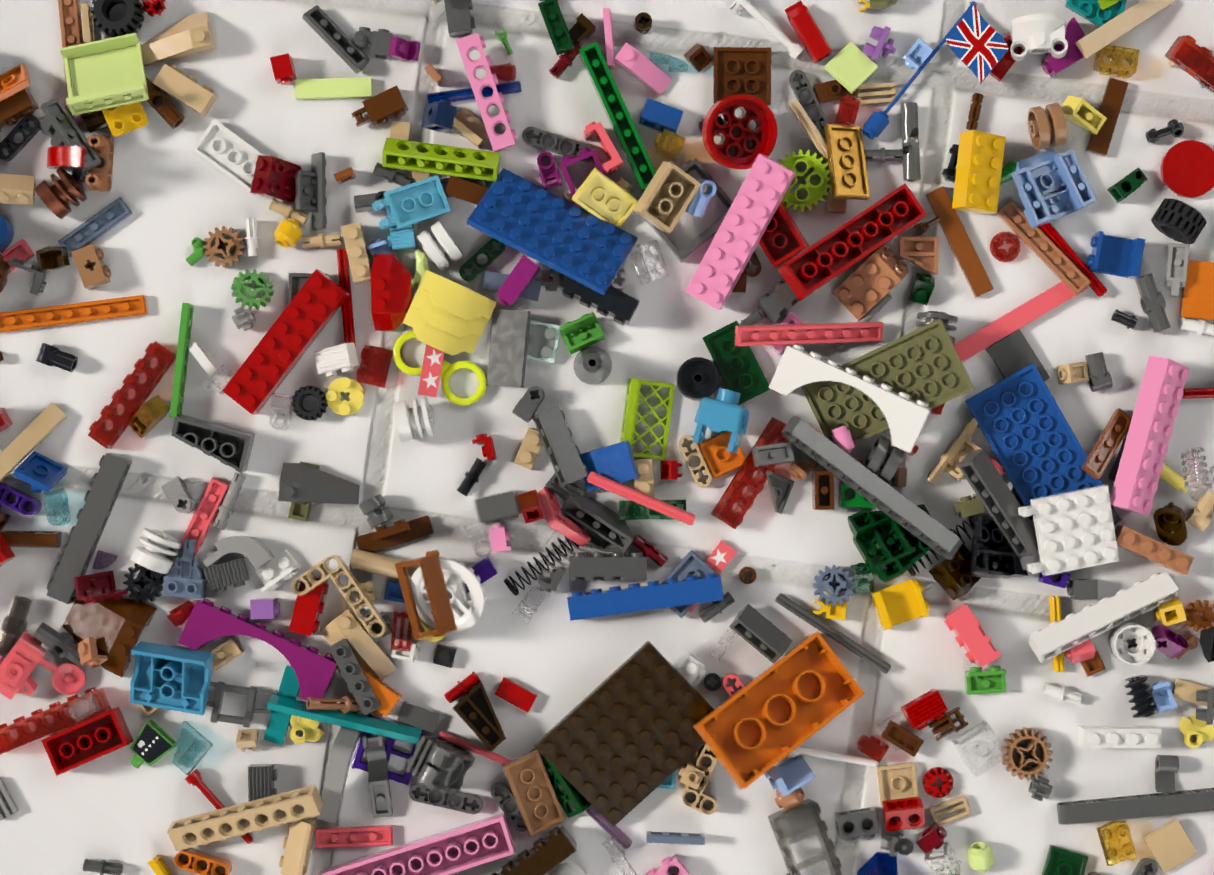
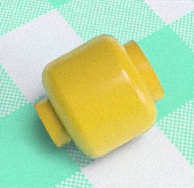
M294 219L282 220L274 232L276 243L284 248L295 247L303 234L300 223Z

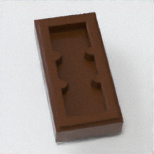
M837 80L814 85L819 104L856 95L855 91L851 94Z
M892 720L889 721L881 734V737L915 757L924 742L923 739Z

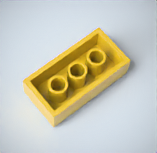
M977 130L960 133L952 209L982 215L997 213L1005 136Z

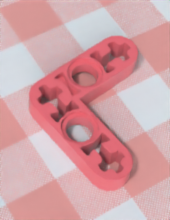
M546 486L538 492L545 520L550 527L581 547L587 545L591 541L590 535L583 528L562 515L555 493Z

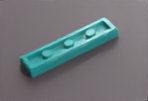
M287 665L277 695L297 700L300 691L298 679L293 668ZM272 710L263 740L283 745L291 715Z

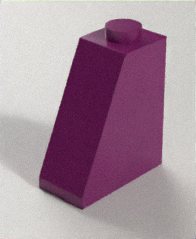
M1075 17L1066 24L1065 39L1068 43L1066 55L1058 59L1047 53L1041 61L1043 71L1047 75L1049 74L1051 78L1084 58L1075 43L1086 35ZM1056 44L1053 48L1055 51L1060 52L1064 49V46Z
M523 255L496 293L499 297L498 301L505 307L508 305L513 307L538 275L540 267Z

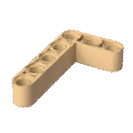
M332 555L325 558L292 582L291 589L293 593L304 595L331 578L371 636L380 637L387 631L385 620L340 556ZM331 559L337 560L338 567L336 569L330 568L329 561ZM315 570H319L322 573L320 580L314 579L313 572ZM342 575L348 576L349 583L347 585L341 584L340 577ZM299 581H303L306 584L304 591L298 590L297 583ZM352 591L359 592L360 599L358 601L352 600ZM363 607L370 608V617L363 616ZM374 623L382 625L381 633H376L373 630Z

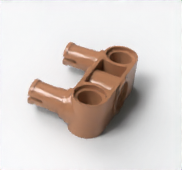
M91 135L88 138V144L92 146L100 159H104L105 163L102 168L98 166L91 168L92 171L88 173L85 180L91 191L110 192L112 186L114 139L112 136Z

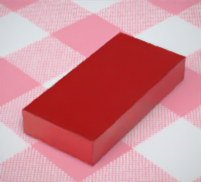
M505 677L494 694L527 713L537 697L536 694Z

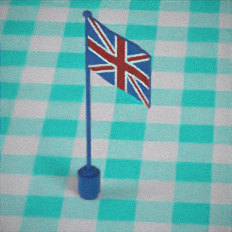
M975 1L970 2L971 5L886 110L884 112L880 110L879 112L874 111L863 125L862 132L865 136L874 140L875 137L882 133L890 123L887 113L945 42L950 46L956 57L974 73L981 85L1009 48L1002 36L983 19L976 9L977 3Z

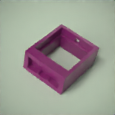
M589 146L579 150L578 155L572 157L569 154L562 157V162L558 163L572 197L576 190L566 169L567 166L592 156L597 170L605 175L595 149H590Z

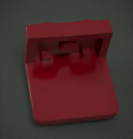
M258 155L250 193L271 196L293 203L295 201V171H301V167L274 156Z
M113 570L74 577L77 600H84V603L96 604L102 603L107 599L118 600L122 599V595L128 594L127 590L116 589Z

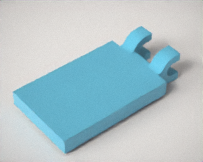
M438 175L384 192V199L374 201L372 204L374 212L386 208L389 216L380 220L381 230L395 225L398 230L451 212Z

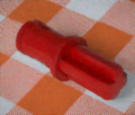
M473 671L464 680L458 681V684L446 692L444 696L449 703H452L464 693L467 694V691L481 682V680Z

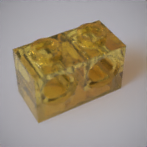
M1107 45L1096 52L1093 71H1099L1101 75H1110L1112 73L1118 74L1120 78H1129L1137 71L1140 50ZM1103 57L1110 59V65L1104 63ZM1122 60L1128 61L1129 68L1123 66Z

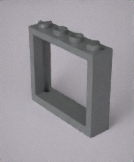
M696 158L693 161L688 160L681 166L682 170L687 174L695 169L702 179L714 182L717 189L715 195L728 210L733 203L732 200ZM727 212L681 251L664 232L647 220L646 222L677 259L682 262L718 231Z

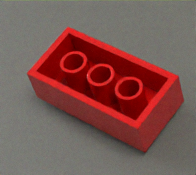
M781 201L759 241V245L773 267H778L809 247V244Z
M119 706L41 740L56 776L134 742Z

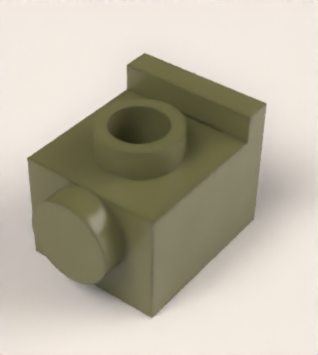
M976 493L973 494L974 498L971 495L960 498V502L953 504L954 512L956 515H959V518L985 512L984 505Z

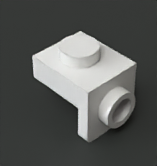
M395 638L391 657L413 663L414 659H418L420 648L417 647L418 642Z

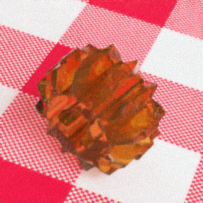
M1197 599L1195 604L1190 602L1189 607L1191 609L1184 610L1188 613V616H1186V619L1189 620L1187 626L1193 627V630L1197 632L1213 627L1211 623L1214 622V605H1209L1207 600L1201 602V600ZM1201 613H1203V617H1201L1202 619H1199L1198 615H1201Z

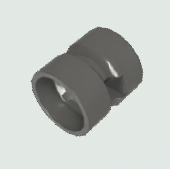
M381 494L359 505L362 513L368 516L367 521L371 529L394 517L390 509L385 508L386 502ZM379 509L381 514L375 517L373 512Z

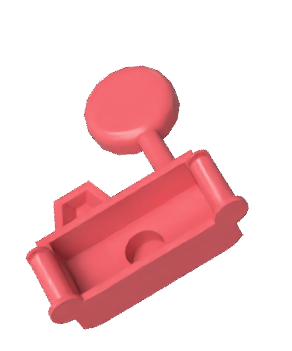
M28 630L23 632L0 663V693L10 700L16 693L26 696L33 694L38 685L30 674L38 663L53 672L52 684L61 694H76L83 688L86 682L84 670L75 663L66 662L57 666L43 656L47 650L41 647V641L27 633Z

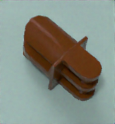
M960 707L954 708L947 713L945 712L943 718L928 724L930 728L934 727L932 733L934 735L938 734L935 737L937 741L955 731L958 732L969 724L965 722L964 714L961 715ZM955 714L956 718L951 720L950 716ZM959 721L960 725L955 727L954 723Z

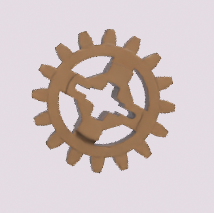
M222 226L221 231L216 227L214 234L210 231L208 232L211 237L204 239L208 244L204 245L203 248L208 250L204 255L206 257L211 256L208 260L209 262L213 263L216 261L215 266L217 267L222 263L223 268H227V264L234 267V261L241 262L238 257L245 256L241 250L246 249L245 245H241L245 241L244 238H238L241 233L238 231L234 233L232 227L227 231L225 226ZM224 235H230L234 239L227 240ZM223 242L228 245L226 246V252L221 249L223 248ZM216 255H223L225 260L218 259Z

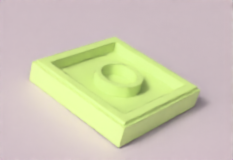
M850 42L825 65L824 69L852 94L878 69V66Z

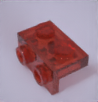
M365 345L361 351V364L356 373L357 381L385 388L393 351Z

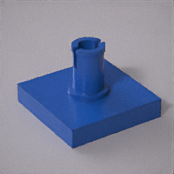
M34 451L14 470L13 476L30 484V490L34 493H40L41 491L48 493L67 474L68 468Z

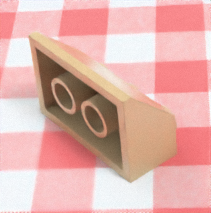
M316 817L300 819L295 823H287L289 834L283 842L285 854L281 856L279 867L282 868V875L307 874L317 824Z

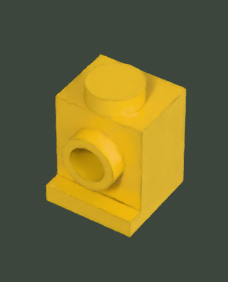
M1178 596L1154 610L1156 620L1161 621L1165 626L1187 620L1182 602Z

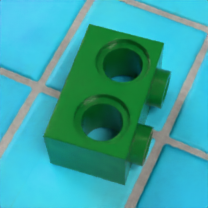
M846 483L839 484L838 507L877 508L854 489H852L854 491L853 498L847 499L845 491L851 487Z

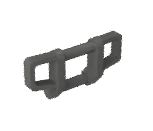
M221 681L211 682L210 686L217 687L215 702L207 701L206 704L213 707L210 719L213 723L220 721L240 724L243 727L249 728L254 713L272 712V710L254 709L256 694H268L271 697L272 694L275 695V692L272 690L259 689L255 686L249 688L228 685ZM224 692L248 695L247 709L244 717L220 714Z

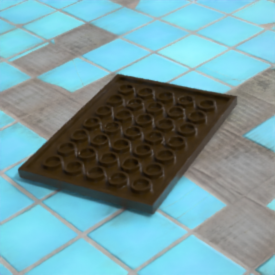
M648 640L534 745L614 827L705 744L693 726L712 712L714 708Z

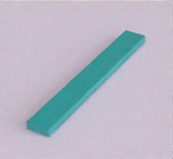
M273 694L267 704L268 710L382 735L414 744L418 742L422 733V729L351 712L343 713L341 710H308L306 702Z

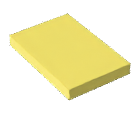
M596 168L593 169L572 197L574 202L598 219L607 221L619 228L633 212L632 210L639 201L638 198Z

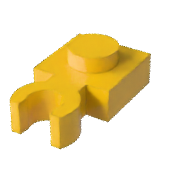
M814 600V603L821 605L819 611L813 610L814 614L826 612L825 618L845 621L846 601H843V606L836 603L835 607H832V603L825 606L822 601Z

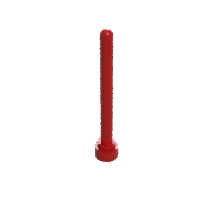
M197 769L185 778L189 785H196L217 810L226 808L202 781L201 773ZM249 833L241 836L247 844L253 842V838Z

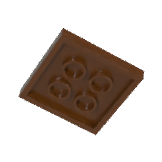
M714 47L713 105L727 96L750 95L762 100L767 106H771V48Z

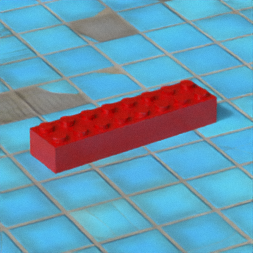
M904 183L784 263L778 271L798 300L801 301L915 225L927 213L906 183Z
M315 269L222 391L252 415L258 414L350 293L321 270Z

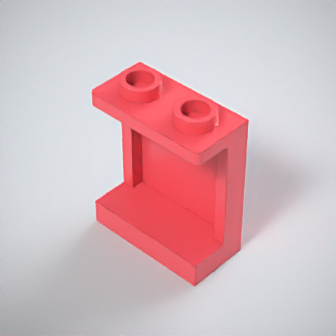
M592 122L585 126L586 130L583 131L585 141L594 136L597 137L609 159L608 162L602 164L605 175L608 177L623 168V161L601 122Z

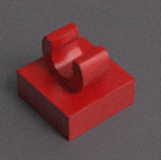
M661 460V480H677V477H682V474L677 473V467L682 466V463H677V460Z

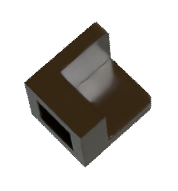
M582 13L577 17V23L569 30L571 39L580 47L596 31V26Z
M46 247L36 251L40 270H57L70 265L66 247Z

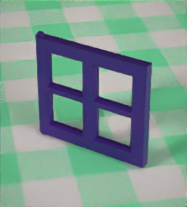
M368 714V717L380 719V718H377V717L372 716V714ZM362 731L351 764L352 769L357 768L368 772V763L361 761L365 750L362 737L367 736L369 738L370 733ZM422 732L420 738H422V736H425L426 733ZM388 737L385 745L387 762H389L391 754L405 759H409L414 754L416 744L413 745L411 754L393 749L396 739ZM388 770V779L409 785L412 773H408L405 770L404 775Z

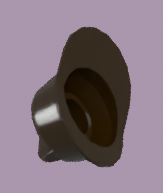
M1173 502L1157 509L1153 514L1159 538L1168 545L1177 546L1184 543L1187 538V528L1183 510L1174 505Z

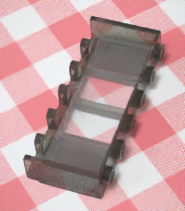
M811 799L804 800L801 805L792 809H782L767 816L789 875H842L840 871L842 867L841 862L837 856L835 857L833 852L835 849L834 844L830 838L828 839L826 833L828 831L827 825L824 820H821L819 815L821 809L818 803Z

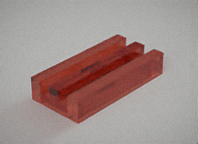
M394 611L391 650L410 652L412 635L410 621L408 622L406 646H403L405 618L409 619L406 612L398 613ZM401 618L399 645L395 646L397 620Z

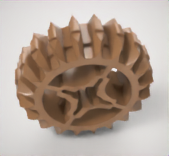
M1023 727L1022 733L1020 730L1015 729V736L1009 733L1008 735L1011 739L1003 740L1007 743V746H1001V749L1005 752L1000 753L1002 758H1006L1002 761L1003 765H1007L1006 771H1012L1011 775L1014 777L1018 775V778L1021 780L1024 776L1027 780H1031V774L1037 779L1038 772L1044 775L1045 772L1042 769L1044 767L1046 769L1050 768L1046 764L1047 761H1053V759L1048 757V755L1053 754L1052 750H1047L1052 746L1051 743H1045L1048 738L1046 736L1041 737L1042 732L1037 731L1035 733L1033 728H1030L1028 732L1027 728ZM1031 739L1024 746L1017 745L1021 740ZM1037 743L1041 750L1040 758L1035 754ZM1013 749L1018 753L1016 765L1012 758ZM1020 749L1029 752L1033 758L1023 755ZM1029 762L1036 763L1031 768L1022 769V767L1026 766V764Z

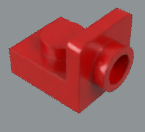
M487 433L476 435V439L472 440V443L484 442L485 446H482L483 457H487V460L497 459L492 436L487 437Z

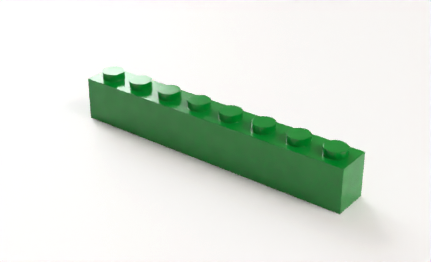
M595 42L579 49V55L639 188L643 193L656 172L598 43Z

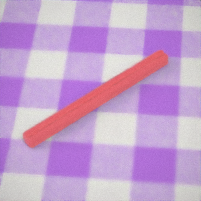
M590 472L587 482L690 526L693 525L696 516L692 513L594 472Z

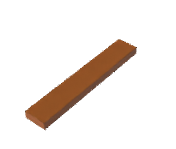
M942 186L926 194L935 216L940 218L938 222L975 298L994 289L956 210L952 209V202L945 187Z

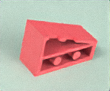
M962 603L944 615L946 618L944 621L945 625L950 631L953 630L957 635L955 640L960 647L964 646L967 651L965 656L971 664L974 662V664L983 668L1002 656L999 650H995L990 642V637L986 636L980 626L981 624L967 604Z

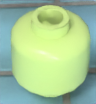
M975 842L968 848L969 866L973 870L983 873L993 866L994 859L989 845L984 842Z

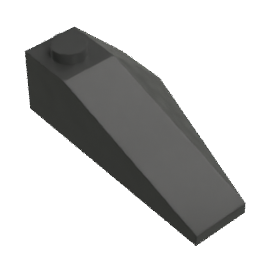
M283 463L279 481L278 501L359 504L360 485L303 463Z

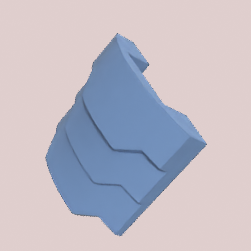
M1073 149L1061 154L1052 150H1046L1017 162L1016 171L1011 173L1019 190L1020 199L1026 209L1023 212L1031 228L1062 218L1097 201Z

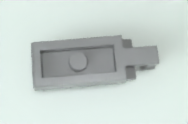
M1169 244L1166 282L1167 287H1171V297H1180V287H1185V283H1187L1190 244Z

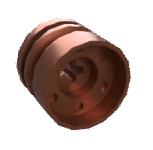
M60 167L56 170L59 177L54 173L50 175L54 183L53 185L43 180L34 189L44 204L58 218L63 219L72 211L68 202L78 207L80 203L77 198L84 202L87 200V196L79 182Z

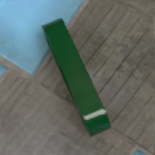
M494 238L488 241L460 267L459 274L461 278L465 281L474 280L504 253L505 244L500 242L501 250H494L492 252L494 257L491 258L489 253L484 250L488 248L490 251L493 249L492 244L494 242L498 244L500 241ZM480 254H485L488 257V261L484 265L477 263V257ZM474 261L475 265L480 269L477 271L476 268H474L471 271V273L473 274L471 277L468 275L464 276V269L472 268L473 265L471 264V262Z

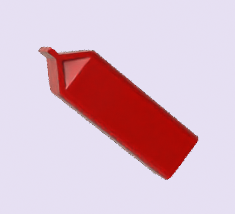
M801 1L784 10L791 26L814 64L831 55L832 49L809 10Z

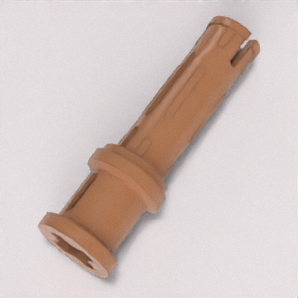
M344 696L342 699L308 697L306 701V708L308 710H341L343 713H349L350 711L363 714L356 699L349 696Z

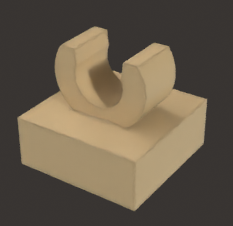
M258 729L238 730L237 748H241L242 752H245L247 747H252V751H255L259 736Z

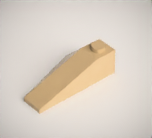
M208 12L187 16L142 44L144 66L215 50L216 45Z
M351 607L320 631L330 645L347 639L360 666L381 680L397 669L378 642H373L370 634Z

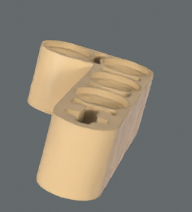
M705 743L694 763L696 768L705 772L703 781L697 790L685 785L681 795L686 806L710 815L717 810V803L712 795L704 792V789L718 759L715 755L708 752L710 748ZM704 757L711 758V763L707 766L701 764V760ZM688 792H693L696 797L694 800L688 801L685 799V795ZM706 800L713 802V806L709 809L703 807V803Z

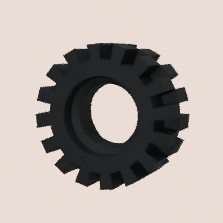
M301 387L292 396L293 402H291V406H293V411L301 419L317 420L327 411L326 407H328L325 393L317 387ZM307 396H313L317 401L315 409L311 411L303 407V399Z

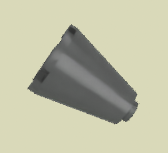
M592 346L582 349L574 360L576 376L582 382L590 385L605 381L612 369L610 356L599 347ZM595 360L596 365L593 367L590 366L589 361Z

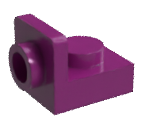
M397 36L391 37L389 56L404 62L418 61L420 42H409Z

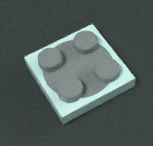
M530 320L526 359L554 364L560 337L559 327L561 326Z

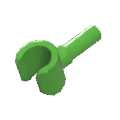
M502 27L504 32L502 36L497 35L495 30L497 40L504 44L509 55L513 54L507 41L505 28Z

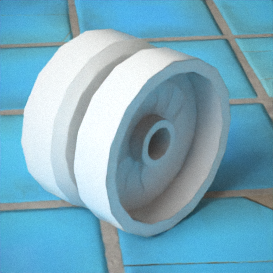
M438 221L431 226V231L436 237L435 239H432L426 231L419 234L417 238L423 245L422 248L430 260L434 261L440 271L449 266V262L444 256L445 253L453 261H457L463 255Z

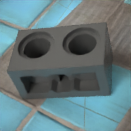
M874 807L835 813L838 834L844 841H853L859 836L872 838L875 834L879 833ZM870 819L872 821L871 825L867 828L862 827L863 821ZM847 822L853 824L849 831L843 830V826Z

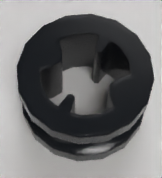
M709 673L704 678V685L708 690L716 691L721 686V679L717 674ZM710 677L718 680V684L715 683V687L707 684V681H710Z

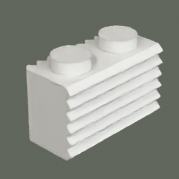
M344 343L314 351L313 353L318 374H326V377L337 375L339 370H342V372L353 371V367L359 365L354 343Z

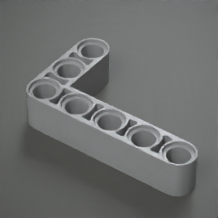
M340 727L331 749L321 799L323 807L316 819L336 824L351 758L362 731Z

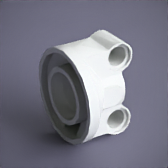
M1050 13L1033 14L1018 17L1011 21L1012 45L1010 54L1013 60L1023 61L1028 54L1050 53L1052 57L1058 59L1066 55L1068 43L1065 39L1066 18L1064 16ZM1056 44H1061L1064 46V49L1057 52L1053 47ZM1022 47L1025 51L1019 55L1014 52V49Z

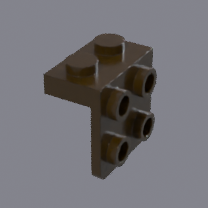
M964 544L960 546L952 559H945L928 571L952 600L967 594L981 578L971 576V552Z

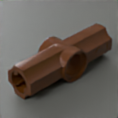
M146 77L149 100L146 101L173 129L178 127L185 117ZM163 98V103L160 106H156V100Z

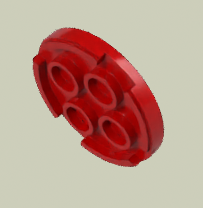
M1186 140L1177 143L1167 151L1161 162L1160 170L1164 184L1177 196L1183 198H1195L1207 193L1214 186V151L1208 145L1196 140Z

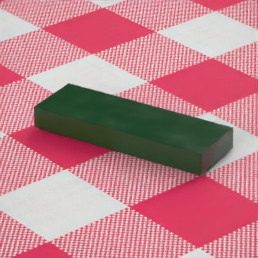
M546 0L538 3L556 55L574 50V44L557 0Z

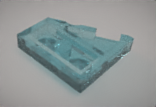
M183 721L173 764L186 775H189L213 744L187 721Z

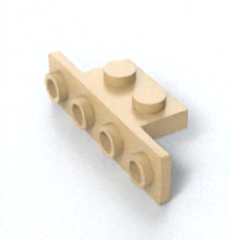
M975 419L965 424L961 435L952 441L949 451L940 457L936 468L930 470L927 481L932 486H935L944 472H947L960 482L964 478L957 465L969 452L981 449L969 441L979 428L978 422Z

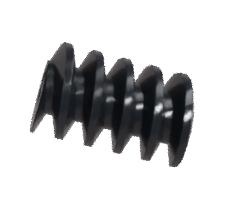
M1146 675L1125 679L1129 683L1124 687L1131 688V691L1126 694L1133 696L1129 703H1135L1131 710L1138 712L1133 715V718L1147 717L1155 714L1156 706L1151 705L1154 702V698L1149 697L1152 695V691L1147 690L1150 684L1145 682L1148 680Z

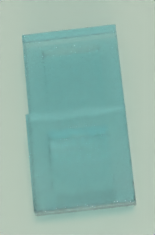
M650 52V61L654 64H668V72L688 71V64L671 55Z

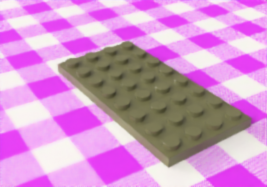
M941 318L839 366L843 369H846V367L857 371L856 375L864 377V375L875 379L874 383L878 385L882 383L889 385L893 388L892 391L898 394L900 391L910 395V399L913 401H924L929 404L928 407L931 409L975 389ZM817 381L801 386L825 437L832 435V429L846 425L847 430L850 429L854 444L889 429L885 415L879 406L868 395L853 386L836 381Z

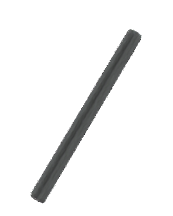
M782 593L776 597L775 601L799 618L886 674L889 672L891 665Z

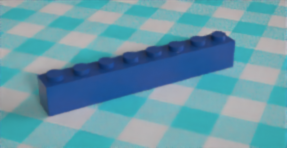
M716 573L705 574V578L698 579L697 575L687 576L684 581L672 578L666 579L667 583L659 584V581L647 582V586H640V583L629 584V588L621 589V586L609 587L610 591L602 592V588L592 589L589 594H583V591L572 592V596L567 597L570 621L724 600L721 575L717 576Z

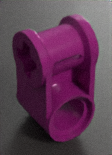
M550 152L540 153L537 163L544 190L556 185L563 186L553 155ZM543 157H549L551 164L543 166L540 161Z
M1156 625L1151 629L1156 649L1164 653L1168 658L1174 659L1188 649V643L1184 637L1170 630L1167 626Z

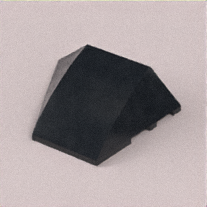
M980 515L977 519L972 538L971 576L997 579L1027 576V570L1022 568L1021 558H1018L992 517Z

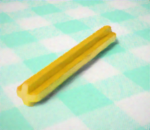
M1050 596V623L1062 621L1060 596ZM1064 652L1053 657V670L1055 672H1063L1065 670Z

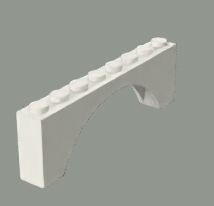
M799 344L786 347L769 385L770 389L787 396L798 387L817 381H836L853 386L868 395L885 415L891 432L892 445L911 453L931 411L928 403L921 400L913 401L910 399V395L901 391L898 394L892 391L893 388L883 383L878 385L874 383L875 379L864 375V377L856 375L857 371L848 367L843 369L834 360L829 359L826 361L821 359L822 355L813 351L808 353Z

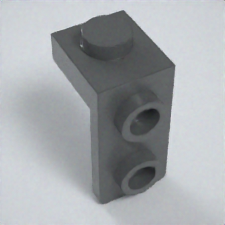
M13 258L12 261L7 260V264L36 274L29 293L38 295L39 292L43 293L47 284L44 282L46 274L42 273L43 270L34 265L31 268L24 266V261Z

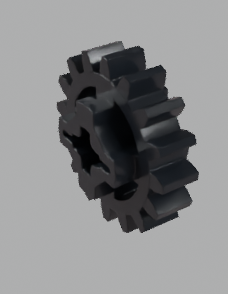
M137 563L134 564V567L128 568L130 573L124 574L128 580L124 581L123 584L128 585V588L125 590L131 592L129 598L135 596V602H139L142 599L143 603H147L148 600L151 602L155 601V596H162L159 591H163L162 584L164 579H162V576L165 574L150 570ZM138 572L139 576L134 579L135 574ZM144 579L145 581L152 582V583H148V584L146 585L145 583L138 582V581H142V580ZM156 586L155 590L150 594L151 588Z

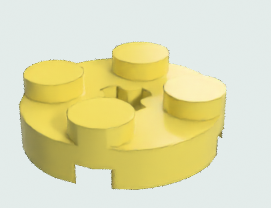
M342 377L333 381L328 387L326 393L327 404L337 414L353 415L363 407L365 392L358 381ZM342 392H344V393L349 392V393H350V395H349L350 400H349V401H347V400L342 401V400H341V398H342V395H341Z

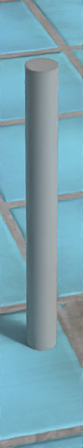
M889 293L885 295L858 322H868L892 299V296ZM835 343L833 347L839 351L846 343Z

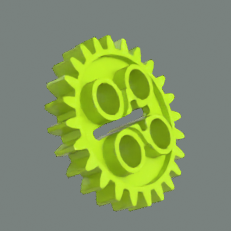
M800 149L799 155L792 151V157L785 154V161L779 159L781 165L796 172L793 184L788 188L782 199L783 203L787 202V209L794 205V211L801 207V211L804 212L805 206H807L811 211L812 204L819 207L817 201L825 202L822 196L830 195L826 191V188H831V185L828 184V181H831V179L827 177L830 171L825 169L828 163H821L823 157L816 159V152L810 156V150L803 154ZM798 162L806 163L807 169L804 172L796 170ZM813 167V172L805 179L807 183L805 185L800 184L790 194V190L798 183L797 177H803ZM816 174L821 177L820 184L812 185L810 183L812 175ZM800 189H805L808 192V196L804 200H800L797 197V192Z

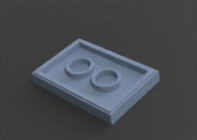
M691 550L666 579L678 578V581H684L687 576L697 575L698 579L705 578V574L708 573L720 575ZM694 604L669 608L680 618H683Z

